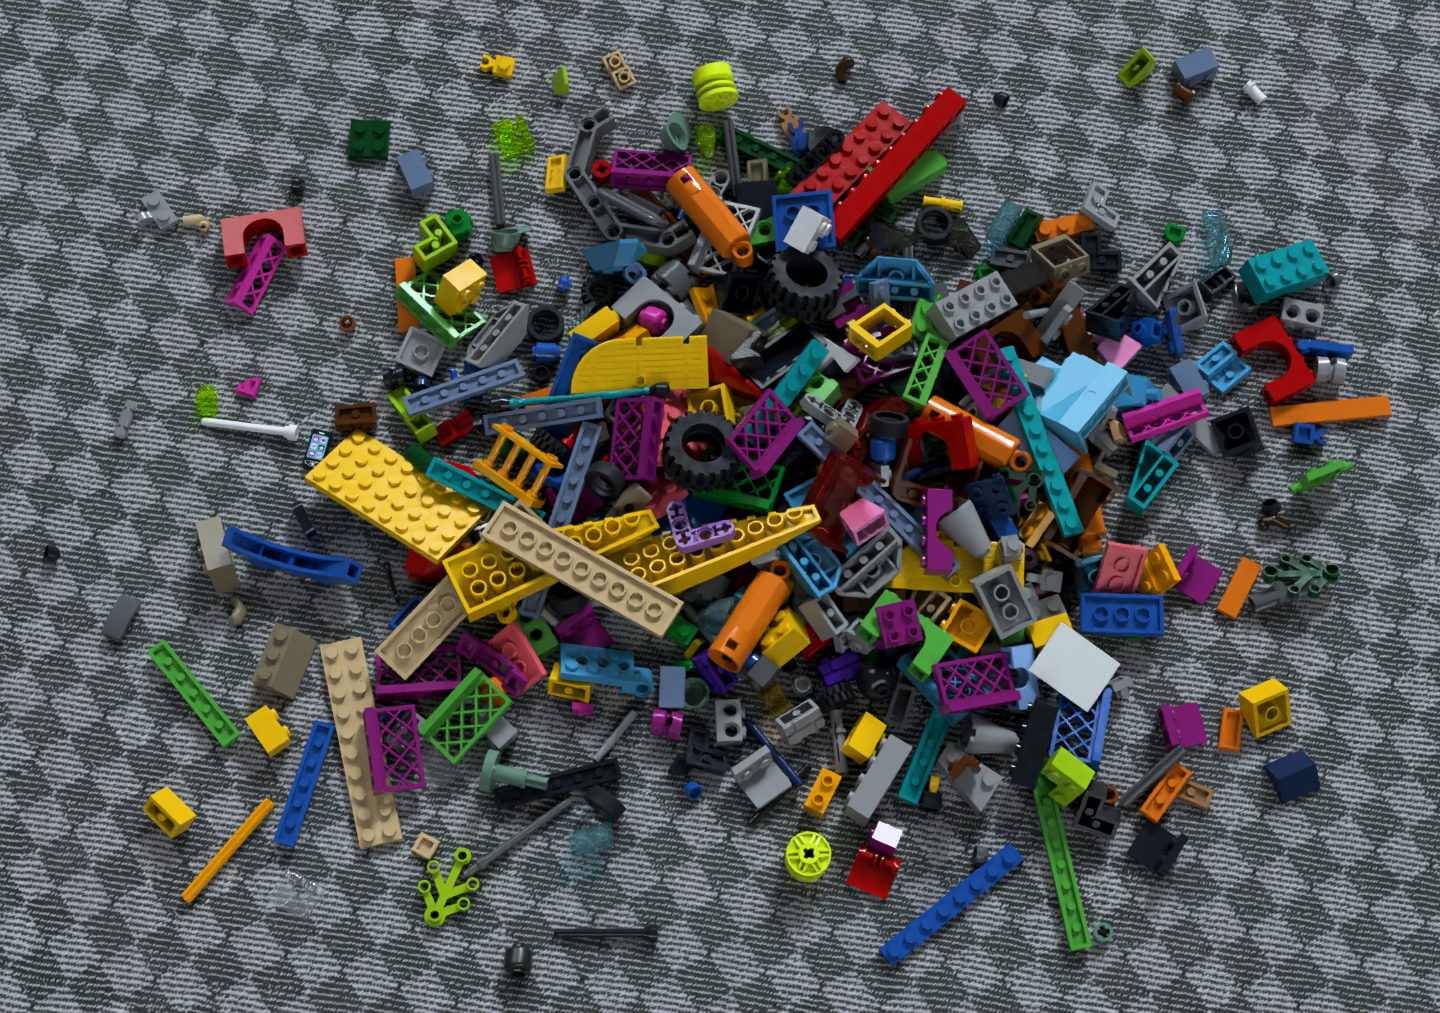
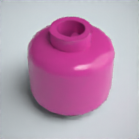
M653 306L643 309L638 316L640 326L647 329L653 335H660L669 326L667 313Z

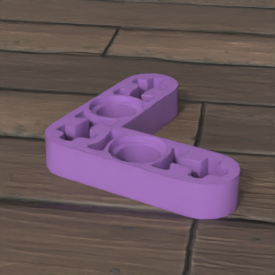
M674 500L666 507L675 543L681 553H690L732 540L736 535L735 526L730 520H722L691 529L683 502ZM675 509H678L680 516H675ZM678 524H686L684 529H676ZM703 534H711V537L707 540L700 539ZM685 536L688 542L686 545L683 544L682 537Z

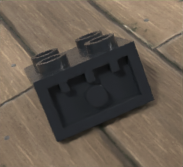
M1148 819L1126 854L1160 877H1163L1168 873L1189 838L1182 833L1176 837Z

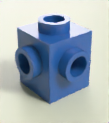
M1141 318L1139 321L1132 322L1131 339L1142 345L1141 348H1149L1151 345L1161 344L1164 325L1154 318Z

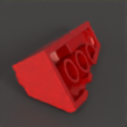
M707 344L709 386L712 387L724 383L733 392V395L757 402L764 392L749 379L743 380L738 369L734 366L729 368L723 360L724 357Z
M410 548L404 569L408 579L417 583L419 581L439 583L447 575L442 561L436 565Z

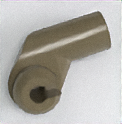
M240 595L230 599L234 611L228 618V623L233 627L240 625L247 615V610Z

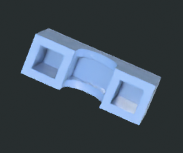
M1016 644L1000 647L1001 653L1005 652L1009 668L1015 669L1018 673V682L1014 688L1015 692L1020 691L1022 698L1019 701L1008 704V710H1025L1028 708L1029 702L1034 703L1036 696L1041 697L1038 688V677L1029 671V668L1035 661L1033 644Z

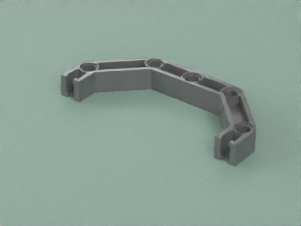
M603 104L580 119L565 169V178L607 243L637 238L639 243H642L647 248L646 253L666 257L676 256L697 242L694 232L691 229L689 230L685 219H682L668 229L620 223L606 201L597 195V188L589 177L600 138L618 128L614 117L609 114L607 107Z

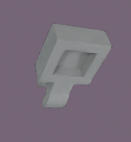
M1042 569L1041 575L1026 573L1025 581L1040 583V590L1060 593L1063 572Z

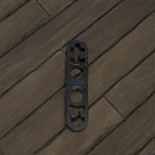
M833 129L828 132L787 173V183L791 187H796L800 182L808 179L843 144L845 140L843 132L839 129ZM837 135V141L830 146L828 142L833 136ZM818 147H824L826 149V156H820L818 154ZM807 159L811 160L814 164L813 169H807L804 161ZM801 170L803 174L798 177V180L794 181L792 178Z

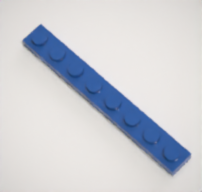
M1009 843L885 943L878 951L890 966L893 967L1024 859L1013 845Z

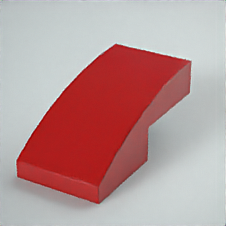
M465 409L452 420L447 419L436 427L438 432L436 438L442 447L450 445L476 429L473 426L474 415L470 409Z

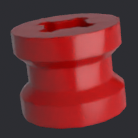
M598 160L592 166L593 179L596 183L606 184L610 181L611 165L606 160Z

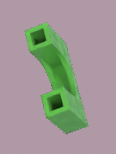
M885 589L854 633L872 645L880 635L875 608L902 600L895 593ZM917 612L923 640L918 641V653L905 671L923 683L933 671L931 665L940 661L954 638L946 630L936 626L931 619Z

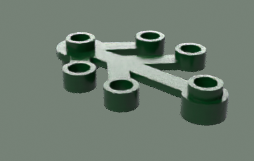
M1003 466L999 469L1000 475H1002V471L1009 473L1006 476L1003 475L1004 480L1009 478L1021 480L1017 485L1006 483L1016 514H1018L1016 518L1011 515L1010 517L1013 522H1018L1021 517L1019 510L1021 493L1029 487L1028 498L1025 500L1024 506L1026 510L1034 511L1037 507V488L1043 485L1045 475L1038 468H1030L1026 472L1012 471L1008 466ZM1037 475L1038 479L1034 480L1031 478V476ZM1033 502L1035 505L1029 506L1027 503ZM991 519L982 520L981 522H989Z
M1282 554L1279 559V565L1284 568L1291 567L1295 570L1279 571L1276 566L1269 564L1263 567L1261 577L1266 583H1273L1277 579L1300 578L1296 583L1288 587L1287 595L1291 598H1298L1301 589L1312 578H1320L1308 588V595L1317 598L1320 596L1321 589L1328 582L1339 581L1342 573L1338 565L1334 563L1323 565L1313 559L1310 554H1302L1299 562L1292 559L1288 554ZM1312 566L1316 570H1311L1307 567Z

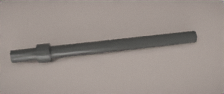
M567 797L489 854L479 857L475 864L463 871L465 877L468 879L481 869L485 870L490 866L489 863L573 804L572 801Z

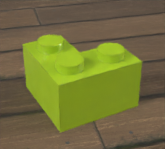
M436 213L419 222L418 235L423 241L413 246V259L423 273L457 255L458 242Z
M1061 746L1050 756L1041 773L1054 782L1048 795L1057 803L1066 807L1087 789L1095 771Z

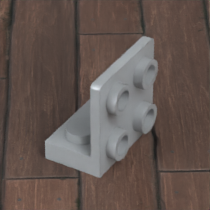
M766 745L731 768L734 780L757 809H761L792 787L791 782L773 761L771 751Z

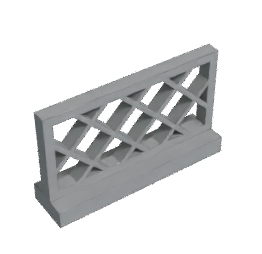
M718 196L728 208L736 209L737 213L734 216L741 218L742 225L747 229L751 240L762 213L761 208L725 201L723 197ZM749 212L755 213L752 219L744 221L743 215ZM700 232L687 263L691 272L698 275L702 272L722 277L727 272L723 271L721 267L730 262L733 264L731 271L738 272L739 267L734 263L733 257L718 263L716 256L720 254L717 251H712V244ZM742 252L739 255L744 256L745 252ZM714 258L716 262L714 266L710 268L704 267L706 261Z

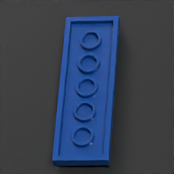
M573 332L550 391V397L571 395V381L578 363L587 352L601 344L600 342ZM581 421L541 428L561 442L563 438L567 439ZM567 451L561 460L568 462L572 451Z

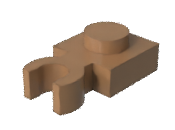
M788 106L786 107L788 114L782 115L780 110H778L777 118L783 122L780 123V128L788 143H790L788 137L793 136V132L788 129V123L792 122L793 127L796 129L799 126L797 121L799 117L792 118V109Z

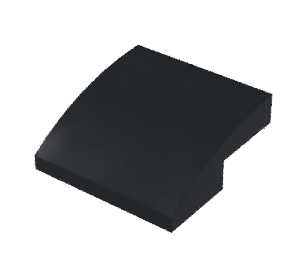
M760 180L734 184L736 203L761 208L762 213L758 221L773 217L772 196L778 195L776 180ZM749 212L742 217L746 222L752 219L755 213ZM739 217L738 221L740 223H743L741 218Z

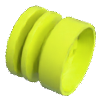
M708 63L692 73V82L694 89L697 91L696 97L701 110L707 112L720 111L737 102L739 95L736 90V84L733 82L734 77L731 66L728 63Z
M806 831L797 834L791 839L785 852L784 863L788 873L800 882L809 883L821 878L825 874L831 860L829 843L816 832ZM811 851L813 853L812 858H804L805 852L809 853Z

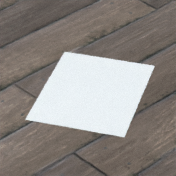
M1061 622L1029 668V671L1088 712L1120 666V663Z

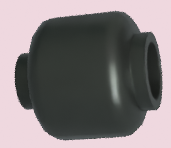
M513 944L504 953V970L511 977H525L532 970V951L525 947L524 944Z

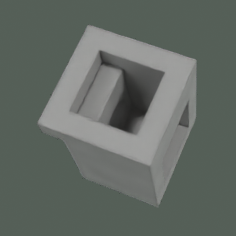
M1018 535L1002 536L997 543L1001 564L1004 562L1022 561L1021 555L1024 548L1022 541L1018 539Z

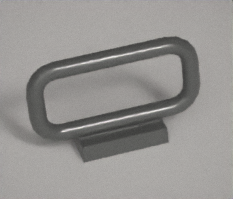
M599 188L597 190V195L600 198L652 227L668 228L670 225L669 221L662 217L664 209L634 193L629 192L626 198L608 189Z

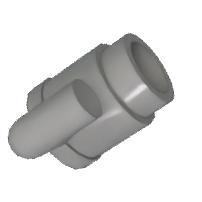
M550 602L544 606L541 616L554 630L556 626L570 617L568 614L554 612Z

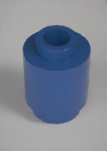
M537 342L536 346H532V358H536V362H560V345Z

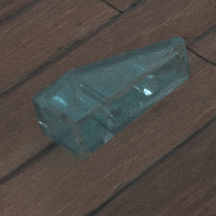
M1202 210L1206 250L1210 264L1217 266L1230 265L1234 245L1222 210Z

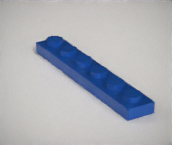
M317 720L314 721L273 839L274 843L295 848L336 729L335 725Z

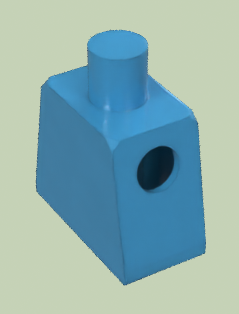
M1129 374L1135 395L1132 397L1124 392L1114 404L1118 409L1117 414L1121 416V414L1150 405L1152 401H1161L1163 396L1162 390L1155 389V385L1147 377Z

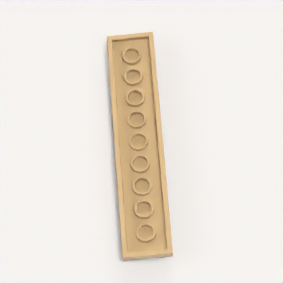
M521 499L513 505L546 524ZM481 538L476 545L484 542H490ZM448 574L374 651L404 680L416 670L466 617Z
M505 501L502 502L481 533L483 539L660 639H663L684 606V602Z
M360 636L320 645L360 849L363 850L401 841L403 837L394 793H382V795L373 796L363 711L364 708L368 707L375 709L376 705L362 638ZM385 755L384 758H383V761H384V763L388 766V764H387V759H386V755ZM390 774L386 778L387 787H392Z

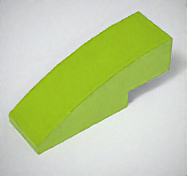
M400 386L386 396L418 442L423 444L436 436L438 432L433 422L425 413L409 418L402 402V397L411 393L405 386Z

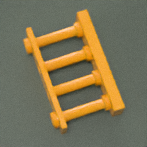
M493 423L492 427L500 432L487 459H475L471 467L517 499H521L527 506L541 509L545 502L539 498L538 494L551 468L562 469L564 465L557 461L558 458L555 455L546 454L515 433L511 425ZM506 438H509L514 442V445L502 468L497 469L494 467V461ZM521 448L529 452V455L517 478L512 479L509 477V471ZM538 458L544 464L531 489H526L523 482L535 459Z

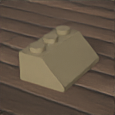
M275 622L251 679L254 686L294 700L318 642L296 629Z

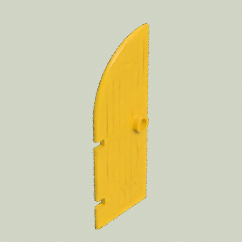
M707 335L689 336L690 344H684L683 336L642 338L641 346H636V338L613 339L603 342L587 352L578 363L571 381V394L643 389L658 382H669L670 390L709 388Z
M938 538L945 547L953 550V557L961 564L960 568L946 581L941 576L924 575V568L920 567L921 557L908 545L902 549V572L883 588L974 594L968 581L1001 564L997 546L998 542L990 541L992 547L989 548L991 553L983 559L979 556L975 559L960 545L959 547L953 546V539ZM1023 543L1022 561L1008 563L1013 566L1023 590L1025 543Z

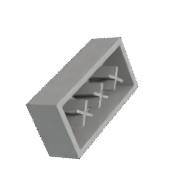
M995 271L934 303L926 313L941 337L950 342V345L988 325L997 318L1003 317L1005 313L1015 308L1018 303L999 273Z
M890 734L888 739L883 738L876 751L877 757L873 755L865 769L866 775L862 773L854 787L856 789L855 793L850 791L843 805L846 808L844 814L866 827L909 757L913 747Z

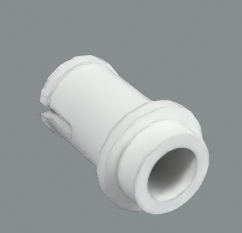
M1250 80L1243 86V93H1247L1257 105H1260L1267 96L1258 89L1255 82Z

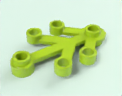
M466 848L456 850L454 854L455 864L445 884L440 873L441 867L439 862L432 860L428 863L427 869L432 874L440 895L436 904L430 892V882L422 880L418 884V889L423 894L427 905L424 919L432 927L442 925L446 916L459 911H467L471 906L468 898L461 897L456 904L444 907L448 899L468 891H477L480 887L478 879L474 877L469 878L466 883L454 887L463 866H467L472 860L471 853ZM460 853H466L467 856L464 860L459 859ZM432 864H437L438 868L437 870L432 871L430 870V866ZM471 881L477 882V886L475 888L469 887V883ZM424 883L429 885L425 891L421 890V885ZM462 901H467L468 905L467 907L462 908L460 907V903ZM433 912L439 913V917L437 919L431 918V914Z

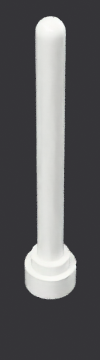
M213 418L201 419V424L204 426L283 435L284 438L290 441H297L299 435V426L293 424L285 427H276Z

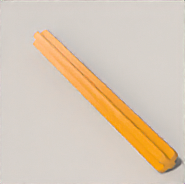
M265 798L186 888L181 894V897L186 902L191 903L274 808L272 801Z

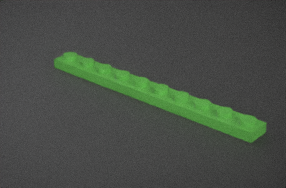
M1045 754L1036 788H1031L1069 950L1072 952L1091 948L1092 943L1059 806L1048 795L1053 782L1041 773L1048 761Z

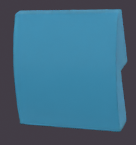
M1224 341L1220 342L1196 362L1200 375L1221 396H1224L1252 373V368L1238 358L1237 351Z

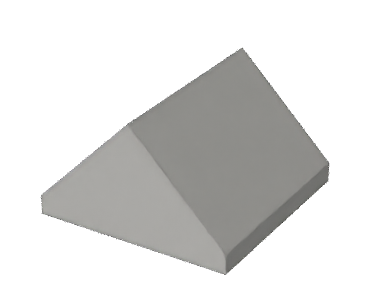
M1195 280L1162 298L1166 312L1170 308H1177L1178 314H1175L1174 320L1177 326L1180 325L1181 332L1203 328L1208 319V314Z

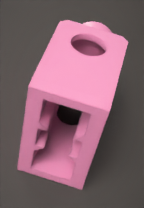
M1095 334L1092 336L1093 342L1098 345L1095 352H1097L1099 362L1103 366L1109 361L1124 370L1142 347L1140 343L1126 335L1123 336L1121 342Z
M864 498L859 499L853 504L847 501L841 507L842 511L839 515L842 524L857 546H860L890 525L886 511Z

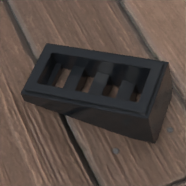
M1224 264L1197 284L1205 303L1212 301L1237 279V276Z

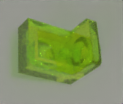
M788 166L784 171L779 170L774 177L777 183V191L781 195L789 194L795 188L791 187L786 181V175L791 169Z
M207 384L201 385V388L197 389V416L219 414V388H213V385Z

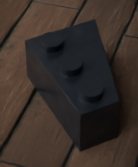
M1118 283L1085 311L1086 331L1121 342L1137 308L1136 288Z

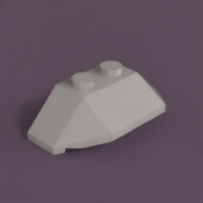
M513 300L508 306L493 314L468 345L465 361L478 368L492 367L504 363L526 336L528 305Z
M890 525L886 526L842 565L837 589L834 590L839 596L871 599L902 572V539Z

